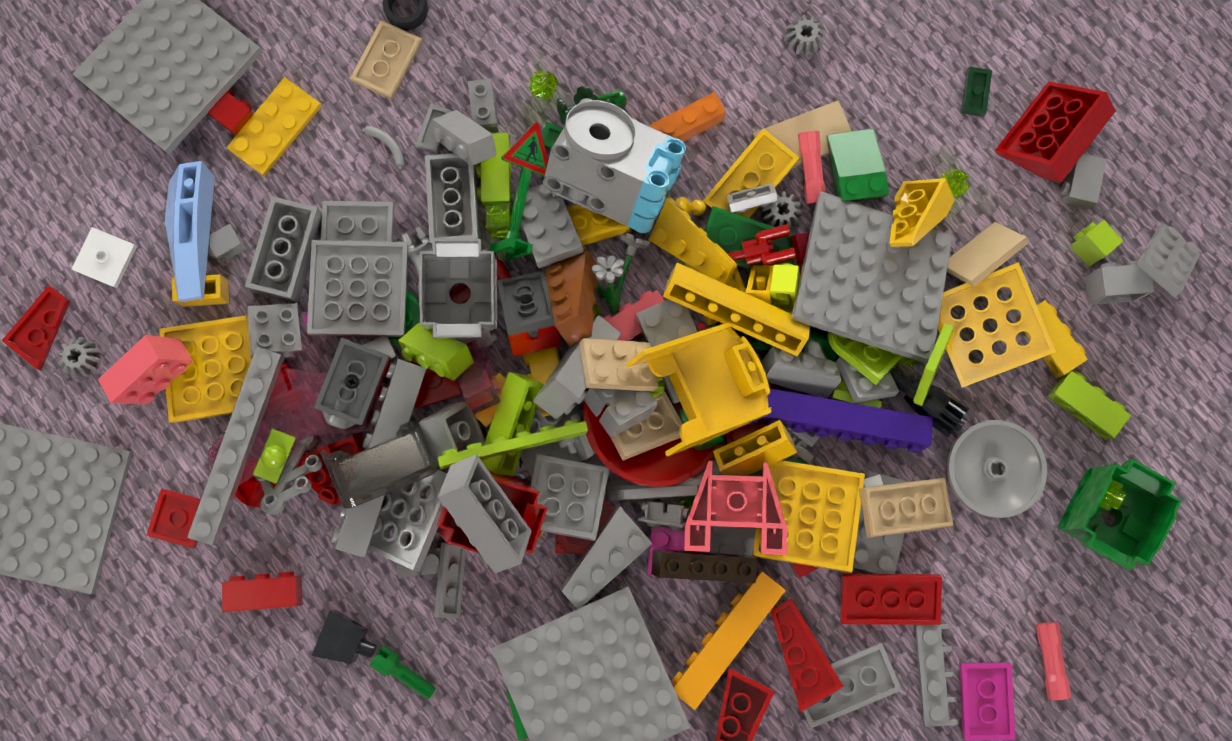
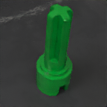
M383 645L369 666L384 677L392 675L425 699H429L435 692V686L400 663L399 655Z

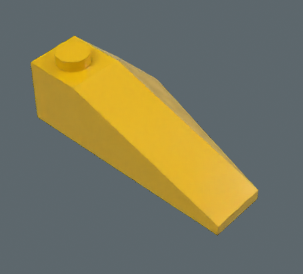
M946 178L903 181L894 199L896 208L893 210L894 224L891 225V247L914 246L948 215L955 199Z

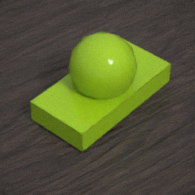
M272 429L253 475L277 484L296 437Z

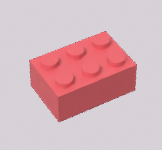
M145 335L109 368L98 381L110 403L147 405L154 400V397L160 391L169 387L172 380L183 374L193 360L180 338Z

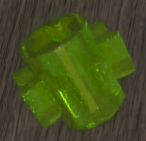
M543 69L534 72V76L530 77L529 82L531 93L537 98L543 97L544 100L553 97V93L557 91L556 88L558 86L555 75L550 71L544 73Z
M950 168L947 173H943L940 179H947L953 196L957 198L962 193L965 194L970 187L966 183L969 177L961 169L953 170Z
M1112 479L1099 507L1110 511L1112 507L1118 510L1127 495L1126 492L1122 491L1123 484Z

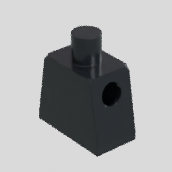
M334 609L329 610L312 656L352 664L356 662L359 654L371 659L377 644L365 640L368 628Z

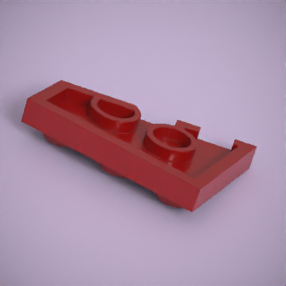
M48 285L1 341L33 367L41 371L70 304V300Z

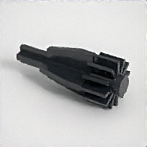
M893 370L891 375L897 388L906 394L904 399L918 415L933 417V427L946 437H949L954 429L958 432L967 421L964 416L970 409L946 391L933 385L930 386L923 405L915 404L913 400L921 380L917 379L913 382L898 370Z

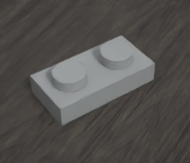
M773 183L727 195L731 213L745 212L749 208L756 206H769L773 202L778 201Z

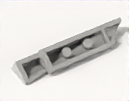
M716 458L712 460L713 475H723L720 472ZM706 468L695 477L683 483L667 487L638 485L623 478L612 480L606 484L607 501L696 496Z

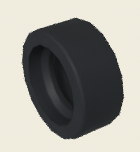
M383 0L382 2L383 11L390 24L402 30L417 28L425 21L428 14L426 0H417L419 4L418 10L415 14L406 18L397 17L393 13L392 5L395 0Z

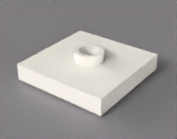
M92 227L72 270L117 288L137 246Z

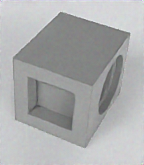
M231 224L209 235L208 253L213 259L217 258L222 263L247 249L238 231Z

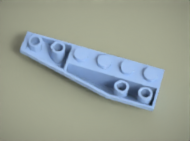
M202 161L179 164L169 180L165 225L178 300L180 302L204 298L215 176Z

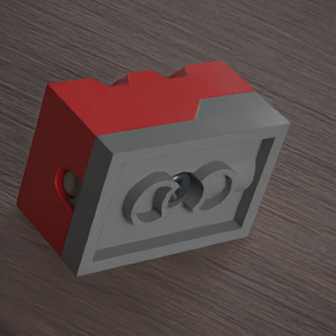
M544 270L498 280L497 284L513 357L561 346L559 332L555 327Z
M341 338L314 408L321 410L327 423L343 430L356 424L365 427L391 362V357Z

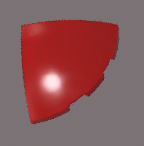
M362 432L302 455L296 468L304 465L305 460L310 455H316L322 461V467L318 471L304 475L311 482V488L319 494L318 498L331 505H347L350 495L346 494L351 480L355 481L358 471L354 470L359 456L363 457L366 449L362 447L364 441Z

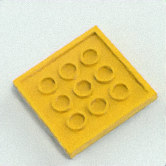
M246 315L160 328L161 337L180 338L193 360L186 368V371L172 380L169 387L165 389L169 422L178 423L232 414L252 361L249 352Z
M783 460L768 466L788 529L787 555L761 554V528H756L752 556L851 573L853 570L861 509L859 488L864 486L865 474Z

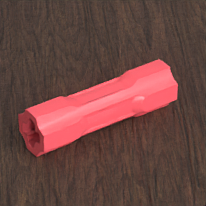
M807 131L798 134L805 180L806 204H815L821 191L826 193V186L822 172L819 131Z
M1059 622L1036 624V630L1045 669L1047 698L1049 700L1070 699L1072 697L1063 659Z

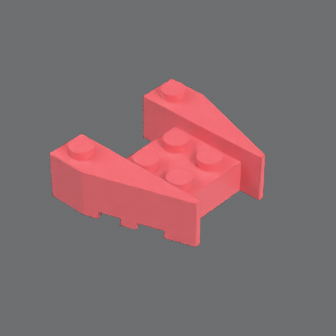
M708 461L685 524L684 551L710 552L711 526L761 528V554L787 555L788 529L767 463H763V477L713 475V461Z

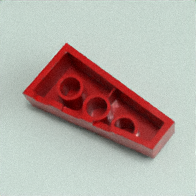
M729 668L715 741H752L775 690Z

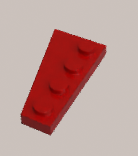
M789 599L770 611L791 677L800 712H803L844 688V685L793 599Z

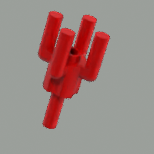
M788 224L759 231L756 233V239L742 242L743 250L727 253L734 261L746 259L747 265L760 262L763 265H774L796 259L794 248L774 253L772 241L790 236Z

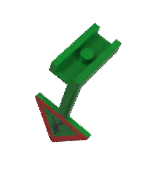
M538 122L533 123L501 157L503 161L521 168L509 231L506 232L505 240L491 244L489 247V251H494V254L505 252V260L508 261L531 254L533 244L520 240L519 231L531 172L545 177L549 161Z

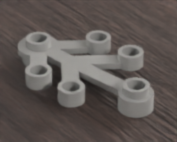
M302 429L296 434L297 445L286 466L283 467L275 488H273L270 481L255 476L261 482L265 494L261 500V509L265 513L272 515L281 513L285 508V501L300 493H306L311 489L312 484L304 475L318 471L322 467V461L318 456L310 455L305 460L304 465L296 468L304 451L313 449L318 442L317 436L311 430ZM295 481L293 487L285 490L289 483Z

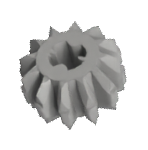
M803 15L801 21L795 18L792 21V25L787 27L786 31L788 34H786L785 40L790 42L789 49L797 48L796 55L801 50L805 56L809 55L810 51L816 53L818 46L821 47L823 45L825 30L820 29L822 26L821 22L814 23V16L807 20L806 16Z
M782 191L780 197L777 194L778 201L773 202L769 206L762 207L761 212L766 214L763 217V221L771 220L769 225L773 227L774 225L782 226L788 224L789 230H791L792 224L797 225L799 222L797 217L802 215V211L797 209L801 203L798 201L793 202L794 194L787 198L786 192ZM784 208L786 210L785 213L780 215L778 211Z
M79 337L78 340L69 338V345L61 344L64 351L56 353L59 357H62L57 364L64 367L63 372L65 374H71L75 378H80L81 375L87 377L89 376V369L97 371L94 363L102 362L100 358L95 357L101 351L95 348L96 344L93 341H87L86 338Z

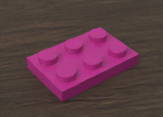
M959 663L963 739L1015 740L1012 663Z

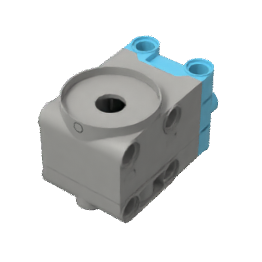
M584 98L569 111L564 129L551 148L543 185L553 194L595 213L602 214L637 232L647 233L652 229L655 218L658 216L664 201L668 198L672 185L678 177L686 146L680 139L673 138L632 119L623 109L614 104Z

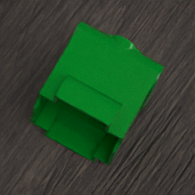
M1133 459L1125 461L1121 467L1117 464L1090 468L1082 477L1059 522L1058 529L1082 542V546L1123 569L1132 570L1134 565H1150L1176 519V512L1182 500L1171 495L1176 484L1175 482ZM1104 507H1109L1114 513L1115 519L1111 526H1106L1101 520V512Z

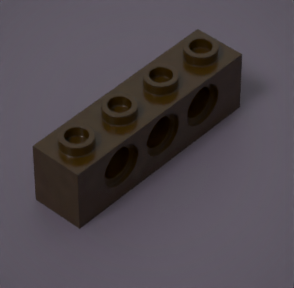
M653 549L651 574L659 578L756 583L757 558L749 555Z

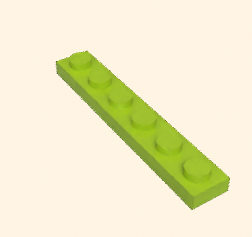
M570 420L564 422L565 426L559 428L549 425L540 428V432L531 434L530 431L517 433L516 438L506 440V437H499L491 440L492 444L484 446L481 443H474L466 446L467 450L457 452V449L443 451L442 456L438 457L440 470L450 468L452 464L476 454L480 460L586 435L588 432L586 421Z

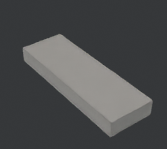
M441 543L434 617L460 619L466 549Z

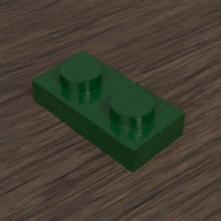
M969 66L966 73L962 114L984 117L987 114L992 70Z

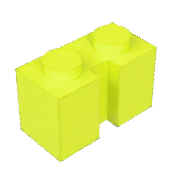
M783 263L781 265L774 264L770 289L772 299H774L773 305L789 313L793 312L799 285V266Z

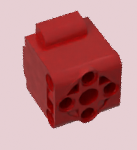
M488 470L531 529L525 552L533 554L548 509L545 505L537 502L540 492L523 479L511 475L495 474ZM443 507L436 532L448 544L479 553L476 547L470 543L461 527L457 526L449 511Z

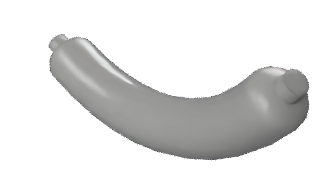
M371 126L363 128L362 131L366 135L380 139L389 147L394 156L395 165L398 169H402L404 157L396 141L389 134Z

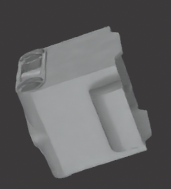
M432 239V251H420V325L424 330H433V338H482V329H497V259H495L494 251H482L481 239ZM458 285L467 286L471 291L470 299L464 304H456L451 300V291Z

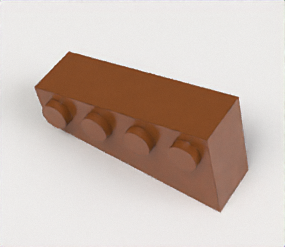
M587 248L583 250V253L566 258L561 262H556L545 269L555 327L569 346L580 342L583 338L592 336L594 320L592 307L596 304L594 291L598 288V280L592 271V266L597 265Z

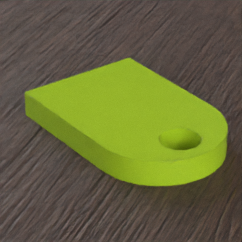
M828 332V341L831 348L875 385L882 380L902 357V355Z

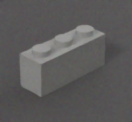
M458 110L433 119V136L435 140L473 166L496 156L493 134Z
M772 346L761 361L769 383L827 399L841 382L838 363L800 352L797 357Z

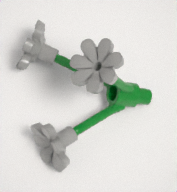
M621 234L619 238L628 245L625 253L627 255L625 263L622 259L616 261L615 256H609L607 261L603 256L597 258L598 265L592 266V271L597 279H605L608 282V288L606 289L598 282L597 289L606 299L610 313L619 312V295L621 294V288L631 258L635 256L637 249H646L650 244L649 241H643L638 238L634 239L632 234ZM615 276H618L619 280L617 286L614 287L613 282L615 280Z

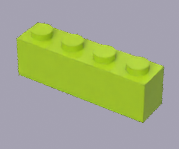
M508 372L484 445L492 444L491 440L499 437H506V440L516 438L517 433L530 430L538 406L533 400L544 386L543 383L525 374ZM522 450L481 461L488 470L495 474L514 476Z

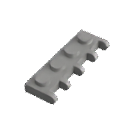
M950 623L914 625L923 726L959 725L958 719H949L948 702H957L956 696H947L946 677H953L954 671H945L943 652L952 651V646H943L941 629H949Z

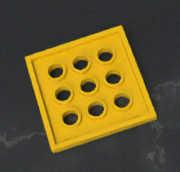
M1019 262L989 274L974 287L965 283L943 292L938 330L941 333L946 323L954 326L946 350L962 388L1056 353ZM1001 288L1010 289L1012 292L1011 298L1007 301H1001L997 297L998 290ZM985 297L988 300L987 308L984 310L976 309L974 307L975 299ZM955 306H961L965 309V315L961 319H954L951 316V310ZM1010 310L1019 311L1021 314L1020 321L1010 323L1006 319L1007 313ZM987 319H994L997 322L998 327L994 332H986L983 329V323ZM971 328L974 331V338L971 341H963L960 338L961 330ZM1020 332H1026L1030 335L1031 340L1029 344L1021 346L1015 340L1016 335ZM997 341H1003L1007 345V350L1002 355H997L992 351V346ZM973 350H979L983 353V360L978 364H974L969 360V354Z

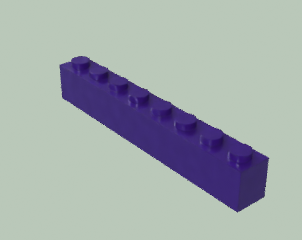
M770 389V394L767 395L768 408L771 407V413L748 423L750 425L763 423L768 426L781 420L786 428H791L792 432L804 433L809 431L814 432V435L819 437L838 436V439L842 441L861 440V443L865 445L884 444V447L888 449L907 448V451L911 453H921L932 445L933 417Z

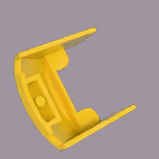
M730 322L647 348L625 363L627 368L647 362L650 371L655 376H669L689 421L680 427L679 434L682 442L665 451L667 456L698 444L701 445L771 413V407L768 408L767 397L770 394V388L763 366L750 343L744 336L739 337L731 328L733 325Z

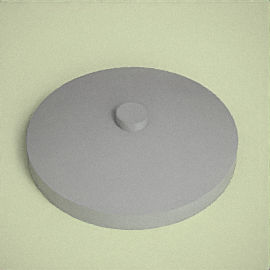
M989 420L969 427L958 436L948 455L947 476L955 496L968 509L985 517L1006 518L1026 511L1039 499L1047 480V462L1040 444L1026 429L1008 421Z

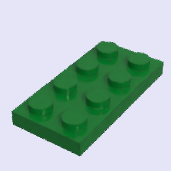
M712 206L704 231L714 244L717 243L726 253L743 250L742 242L756 239L757 232L775 227ZM790 233L788 237L773 240L774 253L793 248L791 236L794 234ZM746 259L735 261L739 266L751 269L752 265H763L762 262L747 265ZM795 259L783 263L793 264Z

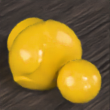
M679 197L675 200L679 209L685 211L689 216L690 212L700 216L706 211L705 203L698 198L692 203L686 197Z

